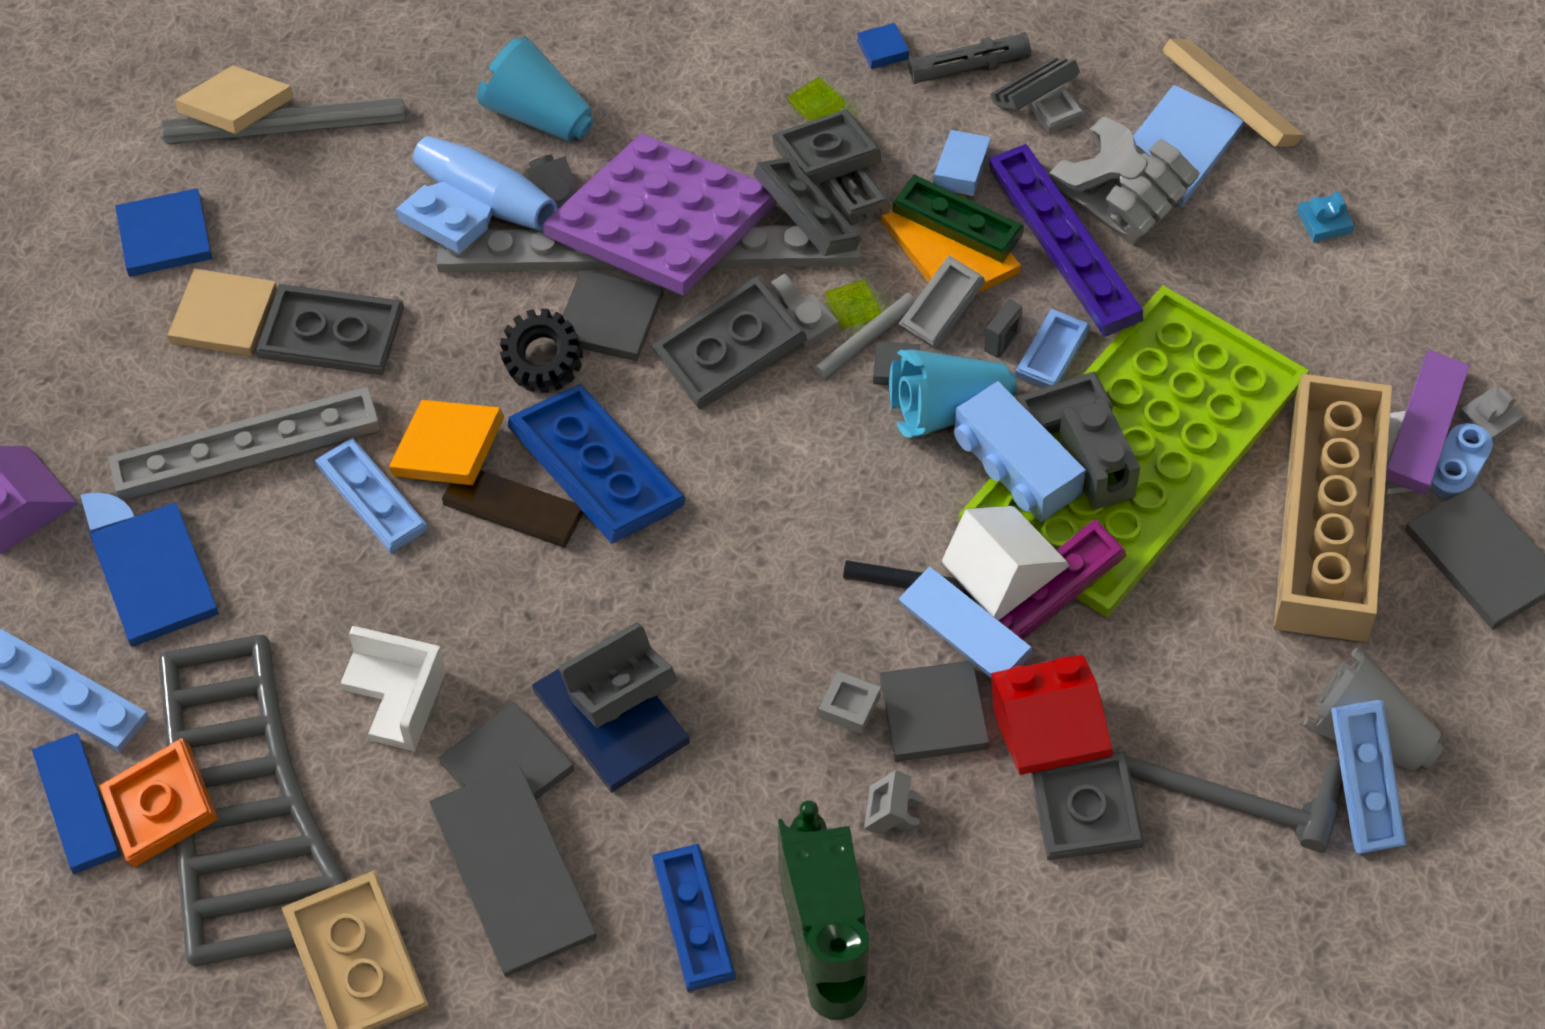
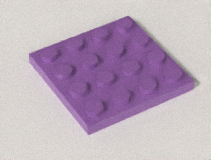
M641 133L543 222L544 236L684 296L778 202L758 180Z

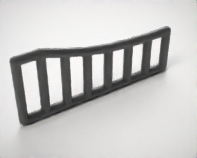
M255 635L164 652L160 655L158 662L166 747L181 738L193 748L265 734L270 756L199 770L206 787L276 774L283 794L281 797L217 808L215 811L219 819L199 831L291 814L302 835L300 837L196 856L194 834L175 844L186 960L193 966H199L296 947L289 928L205 944L203 919L296 902L347 881L305 801L290 759L274 682L270 641L264 635ZM249 655L253 657L255 676L180 689L178 668ZM258 695L261 716L184 730L182 708ZM311 854L323 874L322 877L201 899L198 875Z

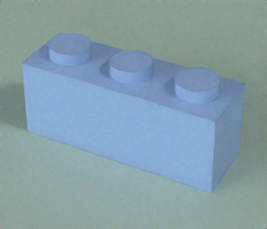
M999 381L956 408L954 435L959 445L965 451H972L983 463L987 474L994 481L1000 480L1012 493L1016 504L1023 511H1030L1040 523L1082 495L1086 469Z

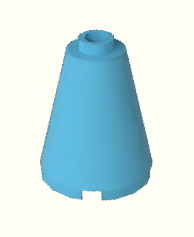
M523 36V41L516 37L492 61L488 69L494 75L489 84L482 80L478 88L477 100L480 105L568 142H571L575 137L581 140L590 131L594 123V119L591 118L592 108L532 40L526 36Z
M905 349L897 352V354L902 356L901 360H893L890 368L889 394L891 408L900 406L905 422L896 423L902 435L908 438L921 437L955 425L956 408L997 381L1013 396L1016 395L1017 390L1014 374L1009 372L1006 365L1002 363Z

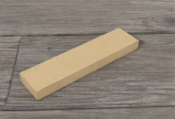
M1169 38L1162 49L1164 54L1274 147H1290L1300 142L1304 136L1302 132L1193 41Z

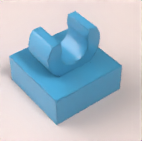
M1339 191L1334 192L1330 196L1322 198L1318 196L1310 201L1298 204L1297 212L1313 243L1353 232L1354 223L1347 212V205Z

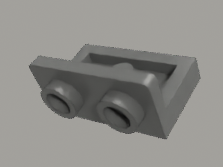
M639 623L630 625L559 667L572 704L596 728L617 719L622 713L646 699L657 696L663 689L677 682L673 667L650 646L646 632Z

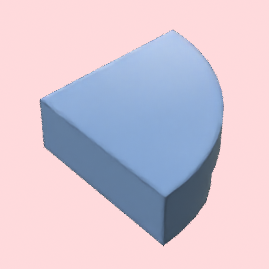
M86 493L80 495L91 533L134 517L130 507L114 495L106 493Z

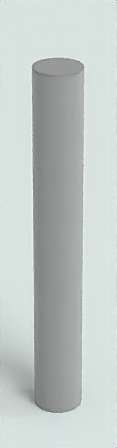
M909 293L904 294L815 365L814 371L826 380L901 320L915 302V298Z

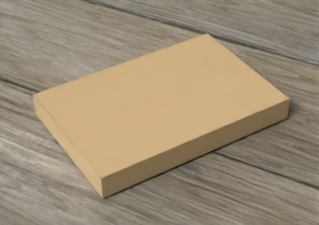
M376 870L282 907L327 1029H378L429 1008Z

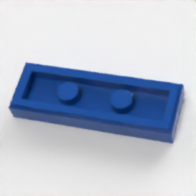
M78 732L32 749L72 873L76 874L120 857Z
M700 844L652 855L687 992L736 980Z

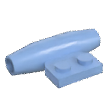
M426 136L416 145L413 161L417 167L437 182V184L429 187L423 185L396 208L399 222L460 254L488 230L487 226L491 216L543 231V222L557 210V203L521 173L477 150L432 136Z

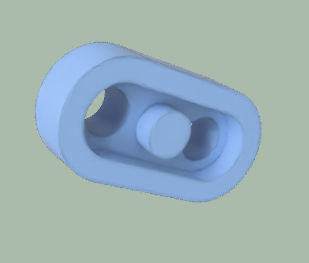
M1465 423L1455 426L1449 432L1431 482L1430 489L1437 496L1450 499L1474 485L1493 447L1492 438L1484 428L1475 424ZM1466 439L1472 440V441H1474L1476 444L1467 443L1465 440H1466ZM1446 471L1455 472L1458 476H1451Z

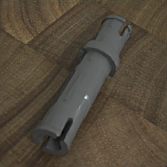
M1026 32L996 40L986 37L982 38L978 44L914 59L910 58L907 60L908 71L913 84H917L921 81L954 75L982 67L992 70L997 68V64L1031 57V47ZM964 59V60H962V61H957V62H953V63H949V64H944V65H940V66H936V67L934 66V65H939V64H943V63H947V62H952V61Z

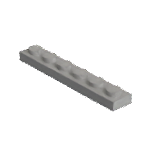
M364 387L108 456L117 496L121 500H127L381 430L369 388Z

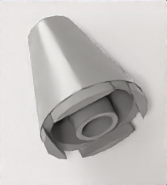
M1358 647L1355 648L1351 654L1357 661L1353 666L1345 661L1340 665L1315 701L1322 704L1316 712L1318 717L1314 720L1307 715L1303 726L1314 733L1336 741L1331 708L1372 700H1382L1393 764L1415 772L1420 766L1428 770L1444 748L1443 745L1438 743L1441 732L1367 653Z

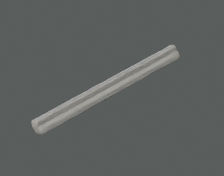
M401 97L279 108L237 134L191 117L164 119L161 122V134L164 142L169 144L400 122L405 120L406 109L404 100Z

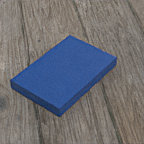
M176 502L89 533L131 647L219 615Z

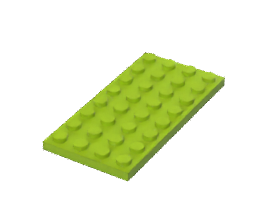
M1164 285L1142 308L1143 321L1123 329L1084 373L1096 372L1113 404L1112 412L1140 465L1135 498L1093 510L1083 491L1080 497L1040 523L1030 511L1025 512L1016 504L1012 493L1000 480L994 481L990 478L959 513L958 524L965 509L1014 506L1056 550L1096 519L1125 549L1127 557L1079 594L1076 599L1107 619L1295 396L1301 374H1309L1310 371ZM1060 431L1052 433L1051 435L1060 443ZM1113 472L1107 474V485L1117 483Z

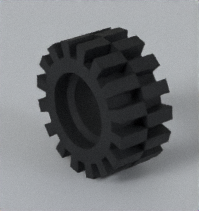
M541 308V315H536L534 309L526 311L529 318L522 320L520 315L516 316L513 319L516 326L512 328L507 325L504 329L507 338H501L500 346L503 350L500 352L501 359L515 383L519 386L523 384L526 390L534 392L535 388H539L541 393L549 392L548 387L554 386L556 391L562 389L561 382L564 379L571 383L575 379L572 373L573 370L579 372L582 366L579 358H583V350L570 321H565L563 315L555 312L554 316H552L549 309ZM545 337L557 343V354L549 363L534 365L526 360V349L534 340Z

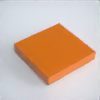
M183 738L99 785L126 861L134 868L219 819L190 744Z

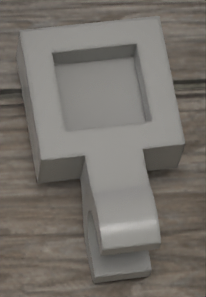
M785 274L770 282V286L776 291L773 294L805 331L807 341L800 345L804 350L838 329L839 321L813 293L802 299L793 282Z

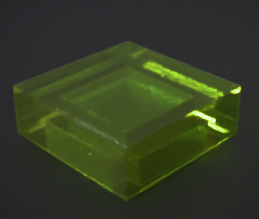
M819 76L788 95V103L808 122L836 113L845 107V99Z
M865 279L825 291V299L834 317L839 321L838 325L841 330L873 320L881 314V309Z

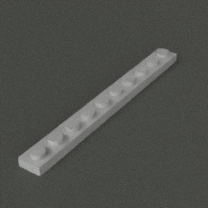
M860 224L850 225L860 236ZM798 225L754 226L713 267L860 265V243L856 250L824 256ZM535 229L487 230L460 254L438 243L436 263L438 272L620 269L544 236V230L539 231Z

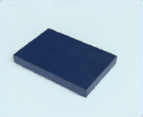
M559 668L532 684L535 695L611 793L690 743L689 735L658 696L646 699L622 713L617 719L596 728L572 704Z

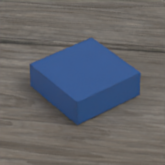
M895 23L857 33V42L871 69L909 59V50Z

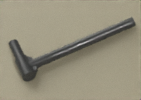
M1127 756L1132 778L1296 828L1295 835L1302 847L1324 853L1327 850L1339 809L1336 803L1343 782L1339 760L1332 759L1328 761L1318 797L1304 804L1302 810Z

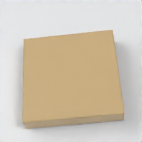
M232 65L175 99L178 113L237 134L293 99L291 86Z
M194 268L168 332L169 342L252 356L277 292L276 281Z

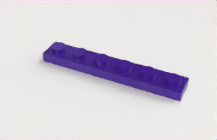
M1024 144L989 158L990 171L1102 335L1106 337L1142 322L1143 309L1028 145Z

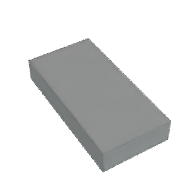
M948 255L899 323L900 327L931 347L936 348L944 340L986 282L984 277Z

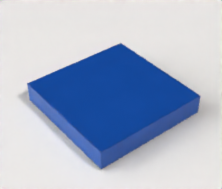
M198 188L115 205L124 260L129 277L213 259Z

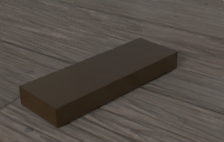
M483 470L479 471L473 485L450 483L442 497L444 506L564 548L584 514L575 502Z

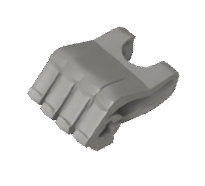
M1101 117L1090 128L1094 133L1095 142L1100 153L1093 159L1076 163L1061 160L1050 171L1049 176L1061 194L1090 213L1129 243L1136 244L1160 220L1166 217L1173 206L1183 198L1187 188L1198 178L1199 171L1193 167L1177 148L1160 139L1149 149L1151 153L1149 155L1136 145L1128 127L1108 117Z

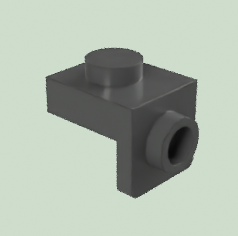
M552 154L534 159L529 162L530 168L526 169L523 176L557 203V209L578 191L566 156L554 160Z

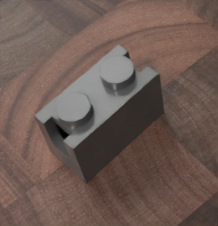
M1106 398L1095 399L1094 404L1085 405L1078 413H1076L1073 406L1064 408L1062 410L1059 441L1086 469L1083 491L1092 509H1100L1135 498L1140 465ZM1113 472L1117 483L1107 485V474Z

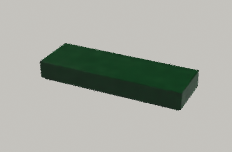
M915 174L893 201L892 212L1001 263L1004 262L1023 236L1024 225Z

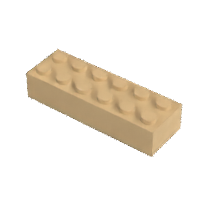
M1301 374L1293 408L1274 630L1368 642L1377 615L1392 385Z

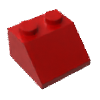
M1083 654L1073 657H1060L1053 661L1028 666H1015L1008 670L991 673L995 719L1019 775L1113 756L1098 685Z

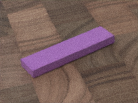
M1428 349L1387 463V481L1426 495L1431 485L1470 365Z

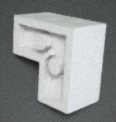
M352 626L349 638L353 654L340 683L342 690L382 699L368 733L370 741L415 751L446 673L440 646Z

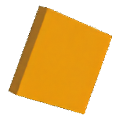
M421 400L389 465L393 476L473 485L504 419L500 407Z

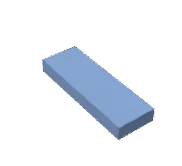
M353 437L315 460L321 472L390 553L395 552L428 530L427 523Z
M930 566L898 599L902 607L990 678L993 672L1022 666L1033 654L1030 645Z
M1372 700L1331 708L1352 841L1356 853L1361 854L1406 845L1383 701Z

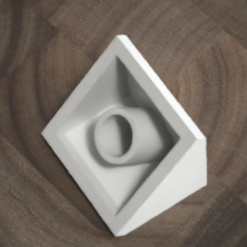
M1014 506L965 509L942 559L946 569L977 603L997 620H1000L1069 567L1067 561Z

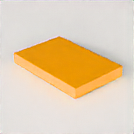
M956 193V194H958V195H960V196L966 198V196H965L964 194ZM892 209L889 210L890 213L881 215L882 224L928 282L948 255L984 277L986 282L978 293L1020 273L1021 264L1011 252L1004 262L1001 263L894 213Z

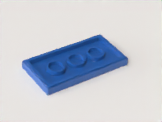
M581 383L509 416L508 428L611 544L667 517L685 504L684 495Z

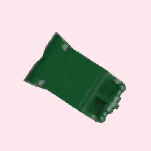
M807 800L800 805V814L794 818L790 827L786 826L782 819H778V866L782 894L800 967L805 976L809 1002L819 1015L831 1020H843L854 1016L863 1007L867 998L869 933L865 925V912L850 826L827 829L824 819L818 814L819 808L817 804L812 800Z

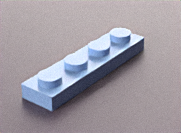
M0 629L1 686L121 754L148 721L147 711Z

